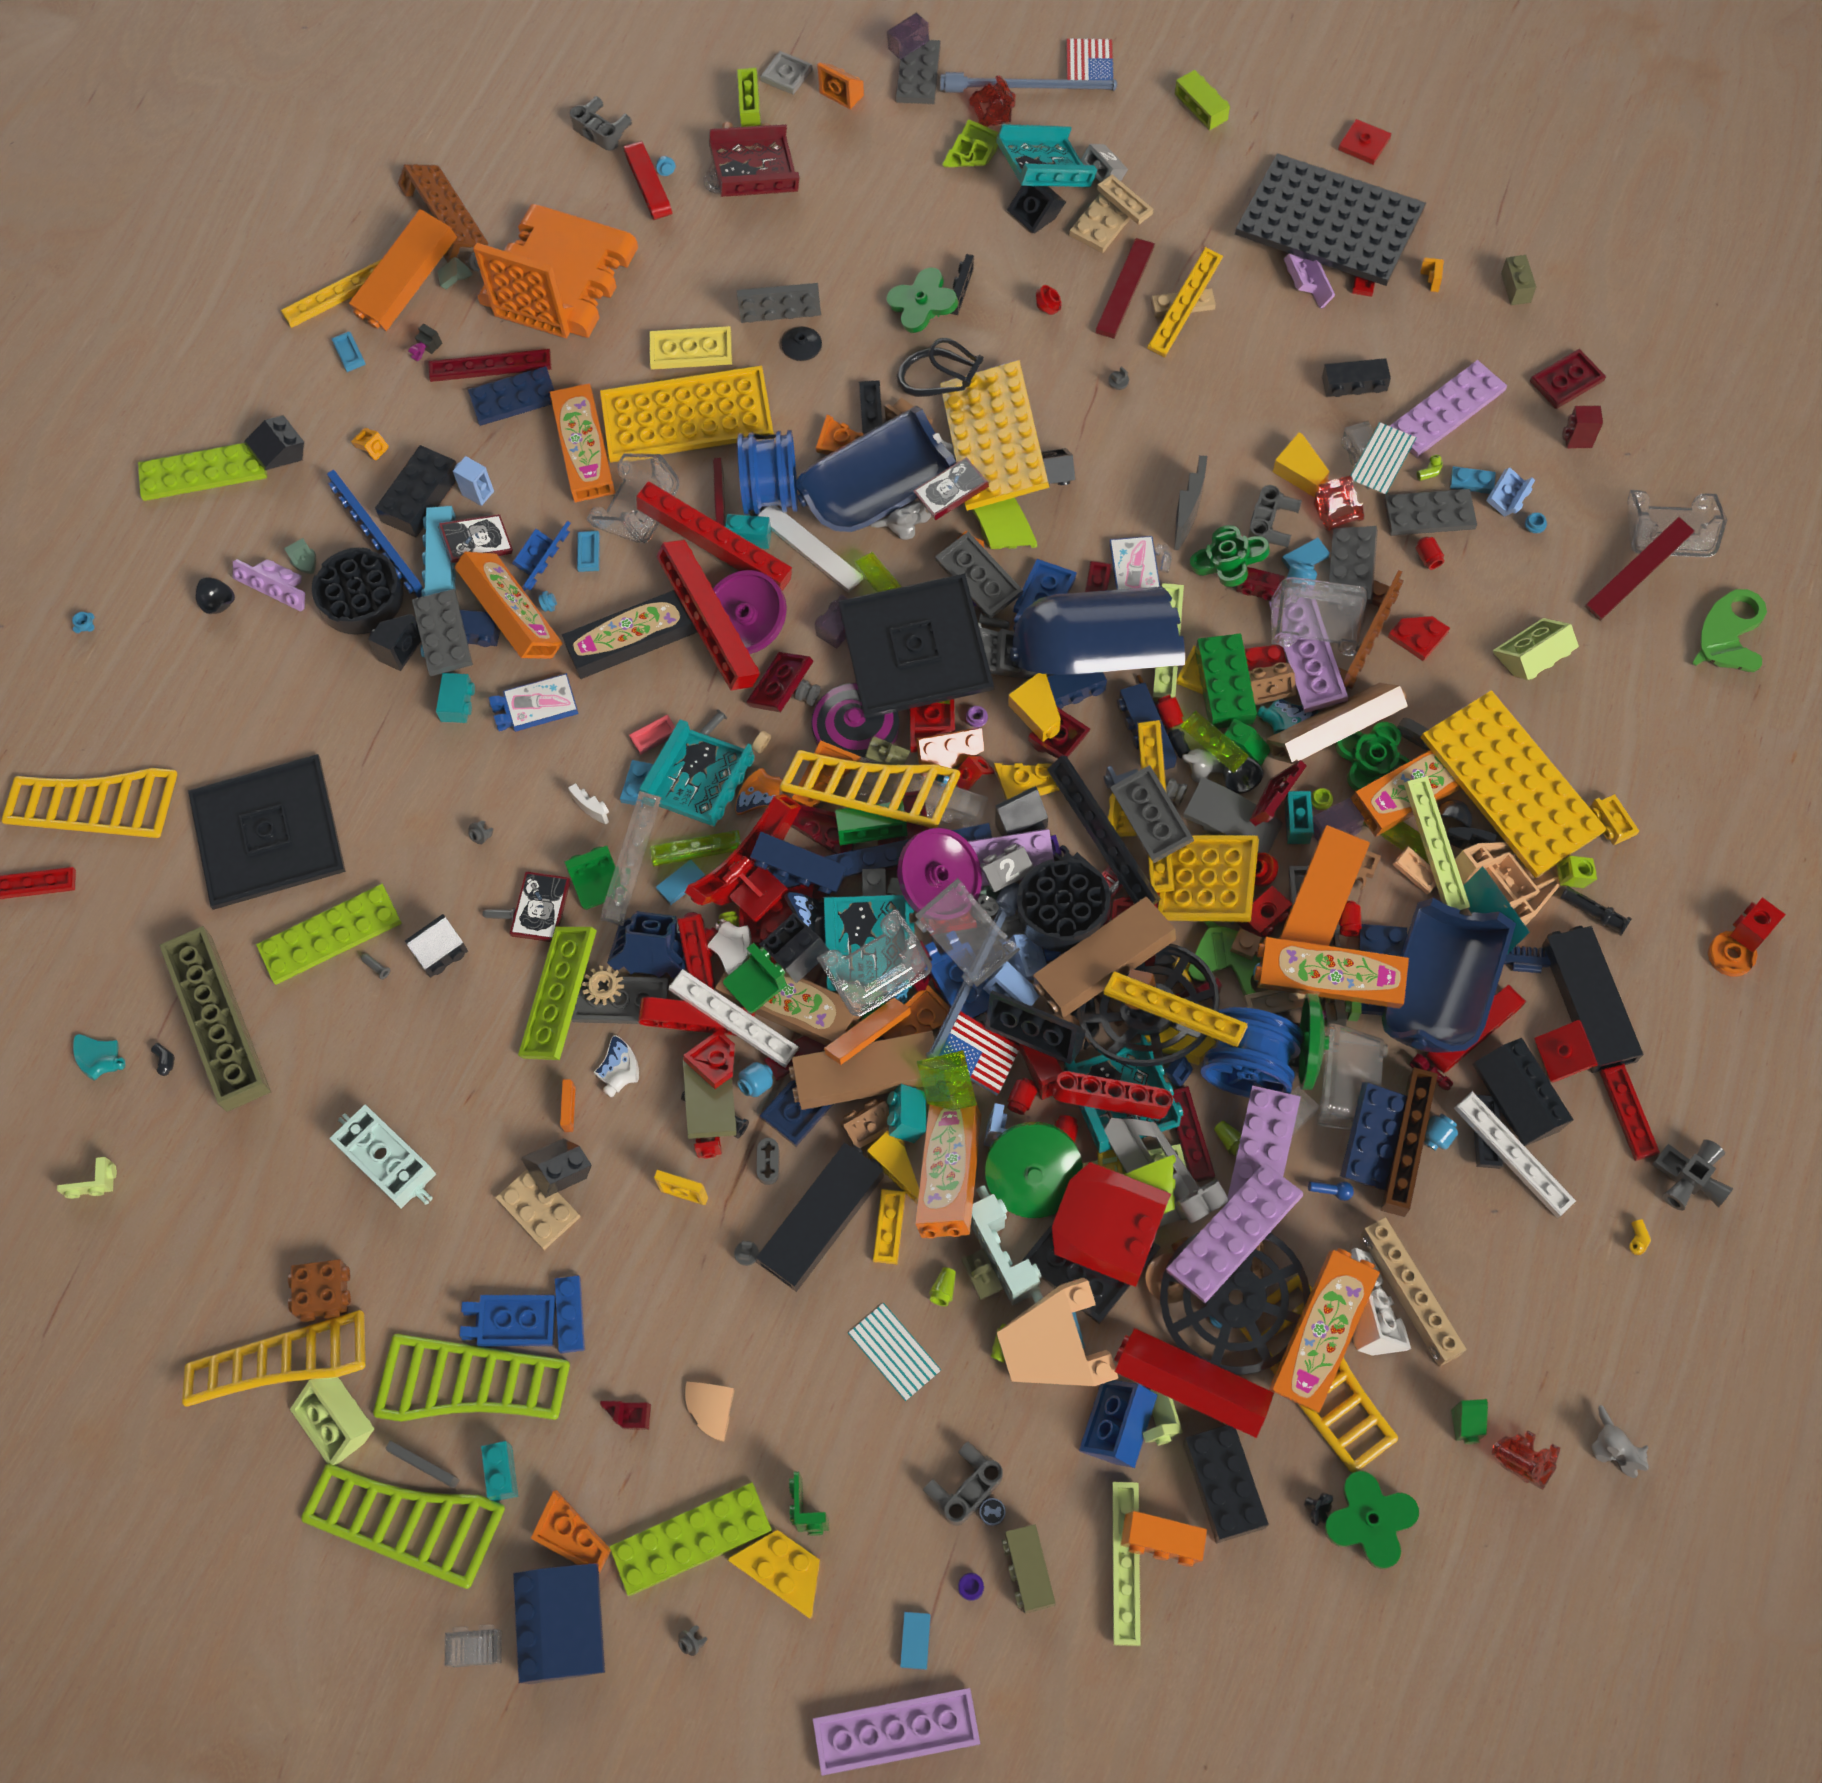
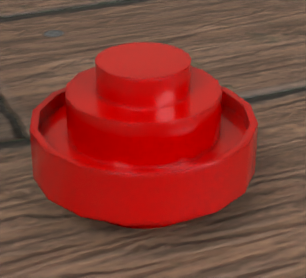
M1043 285L1036 291V305L1040 311L1054 315L1061 310V298L1055 289L1048 285Z
M1267 853L1257 854L1254 885L1265 887L1275 880L1279 868L1275 857Z

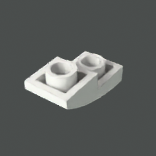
M576 783L568 787L575 803L587 815L603 824L609 823L606 815L609 813V810L603 801L599 803L595 796L589 798L585 789L580 790Z

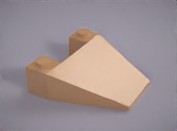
M1506 842L1478 843L1464 849L1455 859L1463 883L1467 882L1483 866L1525 926L1534 918L1560 886L1556 865L1537 878H1534Z
M1083 1277L1059 1285L996 1332L1012 1382L1097 1386L1118 1379V1374L1114 1372L1116 1368L1111 1353L1103 1350L1085 1356L1072 1313L1096 1305L1087 1279Z

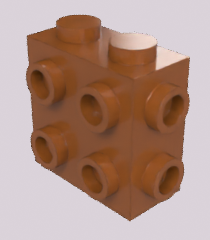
M341 1259L291 1265V1274H288V1285L291 1288V1298L288 1299L290 1313L302 1322L314 1321L315 1317L321 1316L332 1319L340 1317V1314L348 1313V1305L351 1304V1294L347 1290V1281H350L349 1266Z

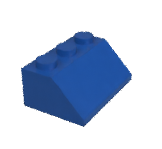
M1112 1380L1100 1384L1079 1451L1115 1465L1135 1468L1144 1440L1143 1432L1147 1430L1157 1394L1138 1383Z

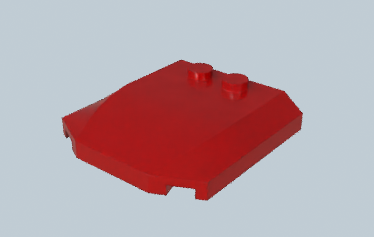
M1089 1162L1070 1179L1053 1222L1054 1254L1136 1287L1171 1193Z

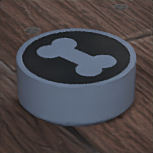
M987 1499L980 1507V1517L985 1524L996 1526L1005 1518V1507L998 1499Z

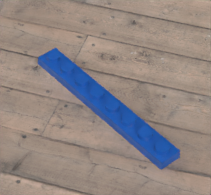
M332 470L327 473L330 479L328 485L334 494L338 493L340 495L338 498L345 508L349 507L351 509L349 511L355 522L360 521V528L364 534L372 537L370 540L376 550L381 549L382 554L392 562L399 578L404 579L405 582L403 584L410 594L414 592L417 598L422 597L423 587L336 471Z

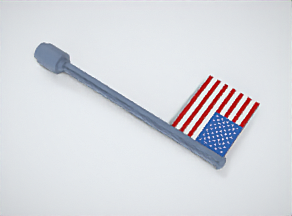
M1067 39V80L982 79L965 77L964 72H946V74H941L940 90H945V93H963L967 87L1113 89L1115 91L1117 81L1113 79L1112 39Z
M1015 882L1001 889L996 899L999 906L997 914L930 1051L926 1053L928 1060L943 1063L995 1095L999 1094L1020 1047L1003 1036L985 1029L983 1024L961 1012V1009L1005 918L1015 915L1017 911L1019 884Z

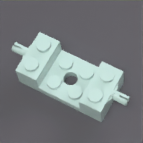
M364 1105L351 1118L347 1114H343L342 1117L347 1122L339 1117L338 1121L343 1126L329 1139L379 1186L397 1206L402 1208L416 1196L425 1205L429 1202L423 1196L431 1202L433 1197L424 1190V1187L436 1173L367 1105ZM380 1148H385L387 1150L385 1157L376 1159L375 1152Z
M985 1185L977 1188L976 1192L981 1200L973 1204L971 1227L982 1248H984L1012 1306L1031 1296L1035 1303L1043 1298L1039 1287L1042 1276L1036 1264L1031 1265L1029 1259L1011 1267L1012 1261L1007 1251H1001L999 1244L1001 1240L997 1232L1005 1228V1219H1007L1005 1214L1007 1209L1001 1199L997 1200L994 1194L989 1195Z

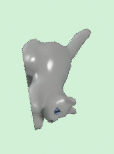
M913 500L908 506L896 509L888 518L878 520L870 526L875 528L888 526L900 539L909 540L915 535V525L927 522L931 514L926 512V508L920 501Z
M1222 744L1215 750H1191L1188 754H1184L1182 758L1184 763L1189 764L1192 770L1191 779L1199 783L1202 777L1207 779L1211 772L1223 773L1225 764L1232 754L1226 748V745Z
M1600 1405L1598 1407L1599 1417L1604 1424V1428L1599 1433L1597 1440L1592 1444L1593 1454L1601 1462L1616 1460L1623 1473L1631 1478H1636L1638 1476L1637 1470L1647 1471L1649 1469L1647 1463V1450L1649 1447L1647 1445L1642 1448L1634 1446L1625 1433L1617 1426H1614L1604 1406Z

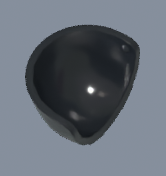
M202 578L197 584L196 602L204 613H221L235 600L232 589L218 579Z
M1234 755L1225 764L1223 775L1227 789L1241 794L1256 788L1260 784L1264 772L1261 766L1247 756Z
M1448 800L1438 806L1441 816L1455 818L1464 823L1466 827L1471 828L1472 814L1464 802Z

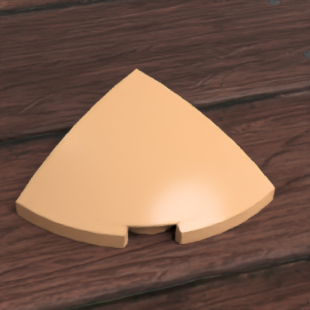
M686 1382V1405L689 1413L693 1415L698 1423L697 1426L708 1436L724 1442L730 1419L729 1412L735 1391L734 1388Z

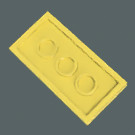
M731 326L650 331L651 369L732 365Z

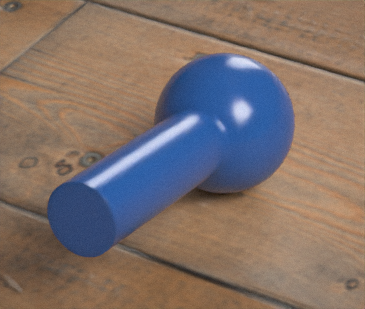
M1346 1181L1339 1182L1337 1185L1317 1182L1308 1183V1191L1333 1194L1342 1201L1351 1199L1354 1194L1353 1186Z

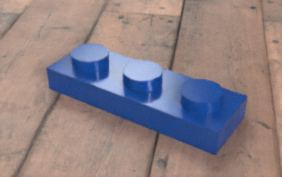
M581 1277L555 1278L559 1353L585 1351Z

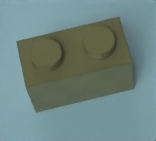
M1527 255L1506 257L1501 275L1510 304L1531 303L1536 290V284Z

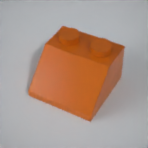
M821 62L817 64L820 94L851 110L864 96L863 80L832 64Z

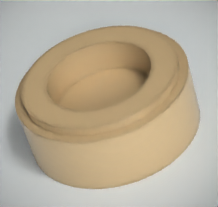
M763 730L755 739L752 749L757 753L763 752L770 742L771 735Z

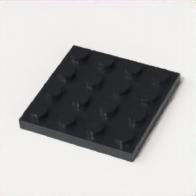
M1052 1223L1022 1259V1262L1029 1259L1031 1265L1036 1264L1042 1279L1053 1288L1083 1277L1087 1279L1096 1305L1082 1309V1311L1100 1325L1131 1285L1055 1255ZM1154 1241L1143 1270L1161 1248Z

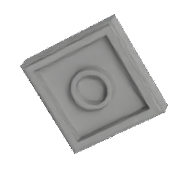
M779 51L760 76L761 82L794 95L813 70V65Z

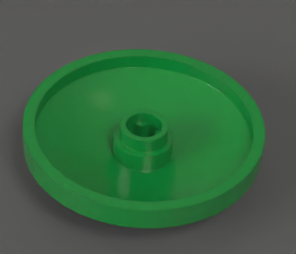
M1306 993L1300 1018V1029L1303 1031L1304 1039L1299 1054L1298 1079L1301 1090H1312L1320 1072L1324 1050L1329 1049V1036L1325 1035L1323 1011L1318 995Z
M1025 1122L1004 1131L990 1147L985 1163L986 1182L990 1193L994 1194L997 1200L1001 1199L1007 1211L1025 1218H1043L1056 1214L1070 1179L1083 1169L1079 1149L1071 1137L1058 1127L1043 1122Z

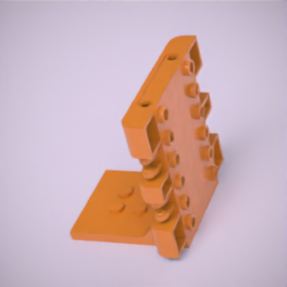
M537 204L530 205L518 226L520 232L518 236L521 241L515 240L514 243H508L504 251L476 243L473 250L484 282V286L478 294L479 303L492 308L496 317L566 339L570 333L589 338L600 318L596 308L598 303L593 298L601 299L602 296L611 298L617 287L613 277L615 272L611 268L617 269L619 265L627 268L638 249L636 238L629 232Z

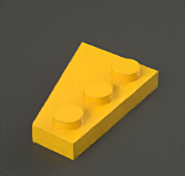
M994 763V768L1006 800L1035 786L1040 796L1060 790L1047 771L1052 764H1037L1035 766L1023 765V763H1014V765Z

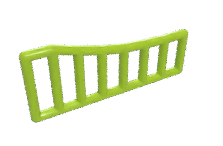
M394 1334L389 1347L373 1415L376 1418L399 1422L452 1413L470 1412L505 1413L556 1420L560 1414L570 1362L557 1358ZM400 1345L413 1346L414 1351L399 1411L385 1409ZM424 1348L439 1350L425 1408L409 1411ZM448 1352L462 1354L451 1404L436 1406ZM472 1356L486 1358L477 1401L461 1403ZM496 1360L511 1362L501 1403L487 1402ZM521 1363L535 1365L526 1405L511 1404ZM545 1367L559 1369L550 1409L536 1407Z
M327 1464L303 1511L301 1521L454 1585L469 1589L498 1527L505 1507L503 1504L491 1501L481 1495L431 1493L400 1488L369 1479L332 1464ZM331 1476H334L345 1482L327 1520L313 1514ZM354 1485L366 1488L368 1490L350 1529L337 1525L336 1523ZM377 1493L389 1495L391 1499L373 1538L371 1539L359 1534ZM401 1499L416 1501L396 1547L393 1548L383 1544V1538ZM427 1502L442 1503L419 1556L415 1557L405 1553ZM453 1504H469L442 1566L427 1562ZM479 1507H482L493 1513L466 1574L462 1576L452 1572L451 1569Z

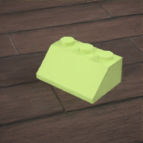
M1542 618L1494 649L1493 653L1513 676L1530 680L1535 678L1544 669L1552 667L1556 661L1569 656L1579 646L1571 624Z
M338 1377L310 1379L290 1408V1411L327 1464L335 1466L361 1447L374 1430L369 1419L366 1418L357 1402L352 1398Z

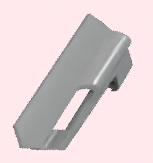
M1111 1118L1104 1130L1111 1147L1126 1173L1154 1162L1139 1135L1156 1138L1166 1157L1175 1155L1176 1162L1173 1163L1175 1210L1164 1214L1159 1226L1187 1219L1191 1224L1229 1201L1217 1179L1201 1188L1198 1186L1156 1123L1136 1119Z

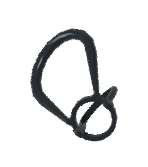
M939 338L934 341L930 348L917 351L906 358L899 367L896 376L898 386L905 394L915 397H929L964 391L966 387L970 386L971 380L980 364H982L984 357L980 354L974 356L952 339ZM939 343L951 344L973 360L974 363L950 350L935 347ZM929 356L935 368L961 380L962 387L917 389L910 387L906 383L905 374L912 364ZM934 356L954 360L971 366V369L965 377L938 364Z

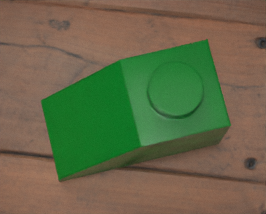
M1234 718L1223 736L1222 744L1226 745L1230 753L1247 756L1262 766L1270 753L1268 744L1254 728Z
M1487 1399L1462 1400L1451 1409L1456 1441L1464 1440V1444L1480 1443L1479 1439L1487 1435Z

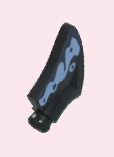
M796 892L786 893L785 899L792 913H795L826 944L824 906L807 895Z

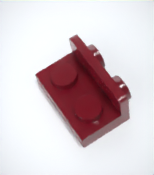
M1247 567L1248 577L1242 584L1237 586L1236 592L1247 596L1261 597L1267 601L1279 599L1285 576Z

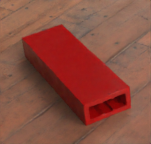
M1136 1328L1133 1329L1130 1336L1125 1335L1114 1358V1361L1118 1362L1115 1373L1257 1438L1266 1419L1274 1392Z

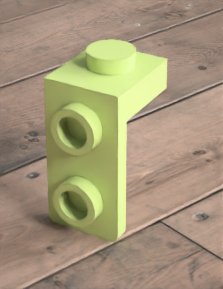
M106 1157L96 1158L95 1181L57 1185V1191L70 1199L79 1198L83 1194L91 1196L104 1195V1192L113 1191V1181L117 1175L116 1166Z
M1151 1389L1150 1391L1157 1394L1152 1411L1156 1427L1143 1432L1145 1443L1156 1442L1157 1445H1163L1171 1442L1172 1437L1182 1434L1183 1431L1173 1400Z

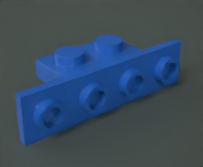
M569 521L565 523L554 541L535 529L513 561V565L529 575V578L522 587L524 592L526 589L531 591L537 582L534 577L537 573L542 574L548 565L545 562L548 556L553 558L559 547L556 546L558 541L564 542L570 533L567 530L571 524Z

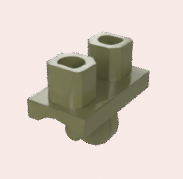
M873 736L864 758L879 764L905 765L910 751Z
M984 1248L972 1255L961 1258L980 1300L1003 1290Z

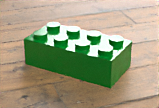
M1242 634L1197 639L1195 654L1203 688L1209 729L1229 728L1234 718L1246 725H1253L1257 712Z

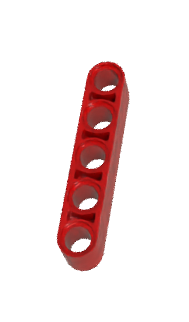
M643 141L623 146L628 164L653 220L672 215L670 202Z
M1507 985L1494 996L1485 1028L1474 1045L1464 1051L1429 1052L1427 1057L1443 1074L1446 1073L1522 1008L1526 1000L1513 987Z
M644 997L641 999L638 1023L641 1025L705 1033H715L720 1030L725 1035L737 1036L686 1001Z
M1069 1071L1061 1072L1057 1076L1052 1089V1095L1060 1102L1153 1119L1164 1118L1173 1103L1172 1094L1163 1088Z

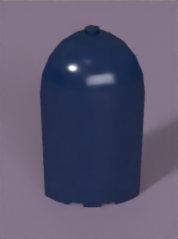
M916 405L808 467L795 482L796 488L800 493L797 498L802 507L807 506L821 524L834 531L853 532L873 524L896 509L917 499L913 490L956 464V460L942 442L937 443L933 438V435L936 434L930 425L923 409Z
M1160 586L1055 594L1038 599L1024 610L1016 623L1013 648L1010 649V658L1018 667L1030 672L1055 675L1084 674L1185 665L1184 637L1179 636L1177 624H1180L1181 621L1177 608H1172L1170 603L1172 601L1171 595L1164 587Z
M1435 898L1418 902L1400 957L1409 958L1404 1005L1401 1008L1384 1006L1382 1014L1384 1032L1404 1045L1428 1052L1464 1051L1474 1045L1479 1040L1488 1019L1516 923L1500 911L1491 913L1473 912L1472 916L1459 914L1460 909L1450 907Z

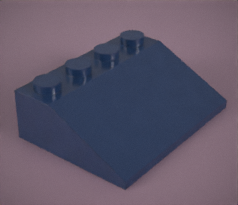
M598 1564L544 1568L513 1573L519 1683L536 1684L605 1673Z

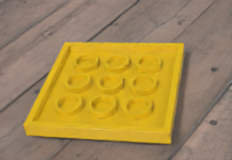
M1192 835L1194 839L1192 843L1172 853L1175 891L1160 892L1161 900L1159 901L1158 910L1168 921L1251 922L1259 844L1258 836Z

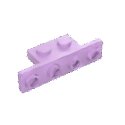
M1288 254L1284 258L1287 270L1295 282V287L1299 291L1312 293L1319 308H1324L1334 298L1335 293L1321 264L1317 260L1311 261L1292 254Z
M237 559L233 561V579L298 611L304 610L305 592L295 588V586L301 583V575L268 559L254 567Z

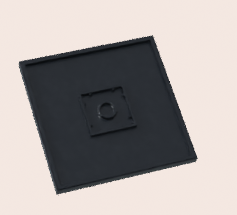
M965 573L838 601L865 718L994 690Z
M318 754L188 790L210 907L213 910L346 872L322 763Z

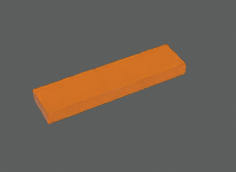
M892 998L824 1048L825 1054L842 1065L910 1015V1008L896 998Z

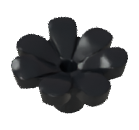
M1322 1493L1318 1499L1306 1498L1304 1506L1312 1510L1310 1518H1312L1311 1522L1315 1526L1320 1521L1325 1524L1328 1518L1326 1513L1330 1512L1332 1508L1331 1503L1334 1500L1332 1495Z

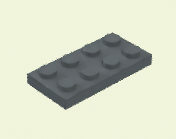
M902 40L896 103L935 104L940 40Z
M818 283L737 290L741 323L821 316Z
M1470 489L1385 495L1384 498L1391 536L1474 530L1477 527Z
M1377 526L1333 528L1327 599L1329 606L1372 604Z
M969 532L935 556L936 562L949 576L966 574L972 601L989 619L993 618L1023 594V589Z
M455 589L412 599L429 675L433 676L472 666V658Z
M1150 765L1110 787L1153 863L1194 841Z
M584 976L582 982H589V980ZM623 977V980L618 984L624 985V988L617 989L621 996L612 995L615 1002L607 998L606 1005H603V999H600L597 1005L594 1004L596 998L588 1001L587 997L591 994H583V990L588 989V987L581 984L571 1020L578 1023L639 1024L641 999L644 997L668 999L669 979ZM600 981L598 983V990H608L607 984L609 982L606 981L605 983H603Z

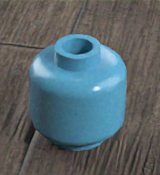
M1298 561L1297 564L1290 566L1286 584L1291 587V592L1297 594L1313 589L1317 578L1314 566L1302 561Z
M754 1062L739 1073L738 1087L746 1096L759 1097L773 1085V1072L768 1065Z
M1442 1113L1439 1116L1432 1115L1428 1120L1424 1144L1435 1151L1437 1148L1448 1149L1458 1135V1130L1455 1128L1457 1124Z

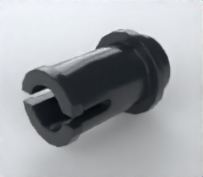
M1175 729L1168 734V737L1178 757L1181 759L1191 749L1184 738L1185 733L1180 731V729Z

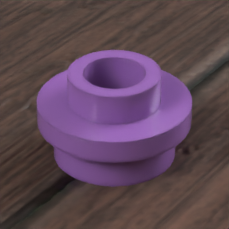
M973 706L966 713V721L972 727H982L988 720L987 711L981 706ZM979 716L980 719H973V717Z

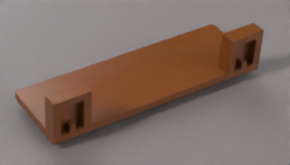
M418 164L403 166L398 185L405 196L413 197L415 189H417L433 216L450 226L457 236L443 255L447 263L453 257H457L460 247H474L476 243L488 246L486 238L439 166Z
M1398 570L1391 586L1374 580L1372 604L1380 608L1349 670L1346 671L1338 667L1346 691L1348 688L1352 689L1354 687L1357 675L1361 672L1366 662L1365 659L1370 654L1374 641L1382 630L1384 620H1387L1391 606L1395 604L1399 596V590L1404 581L1400 579L1403 571Z

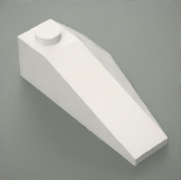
M1358 1248L1352 1249V1259L1358 1262L1361 1259L1374 1264V1269L1379 1271L1371 1253ZM1381 1274L1377 1278L1353 1334V1344L1357 1351L1372 1356L1411 1349L1405 1325L1401 1318L1396 1319L1391 1308L1394 1302L1391 1296L1388 1297L1381 1287V1284H1383Z

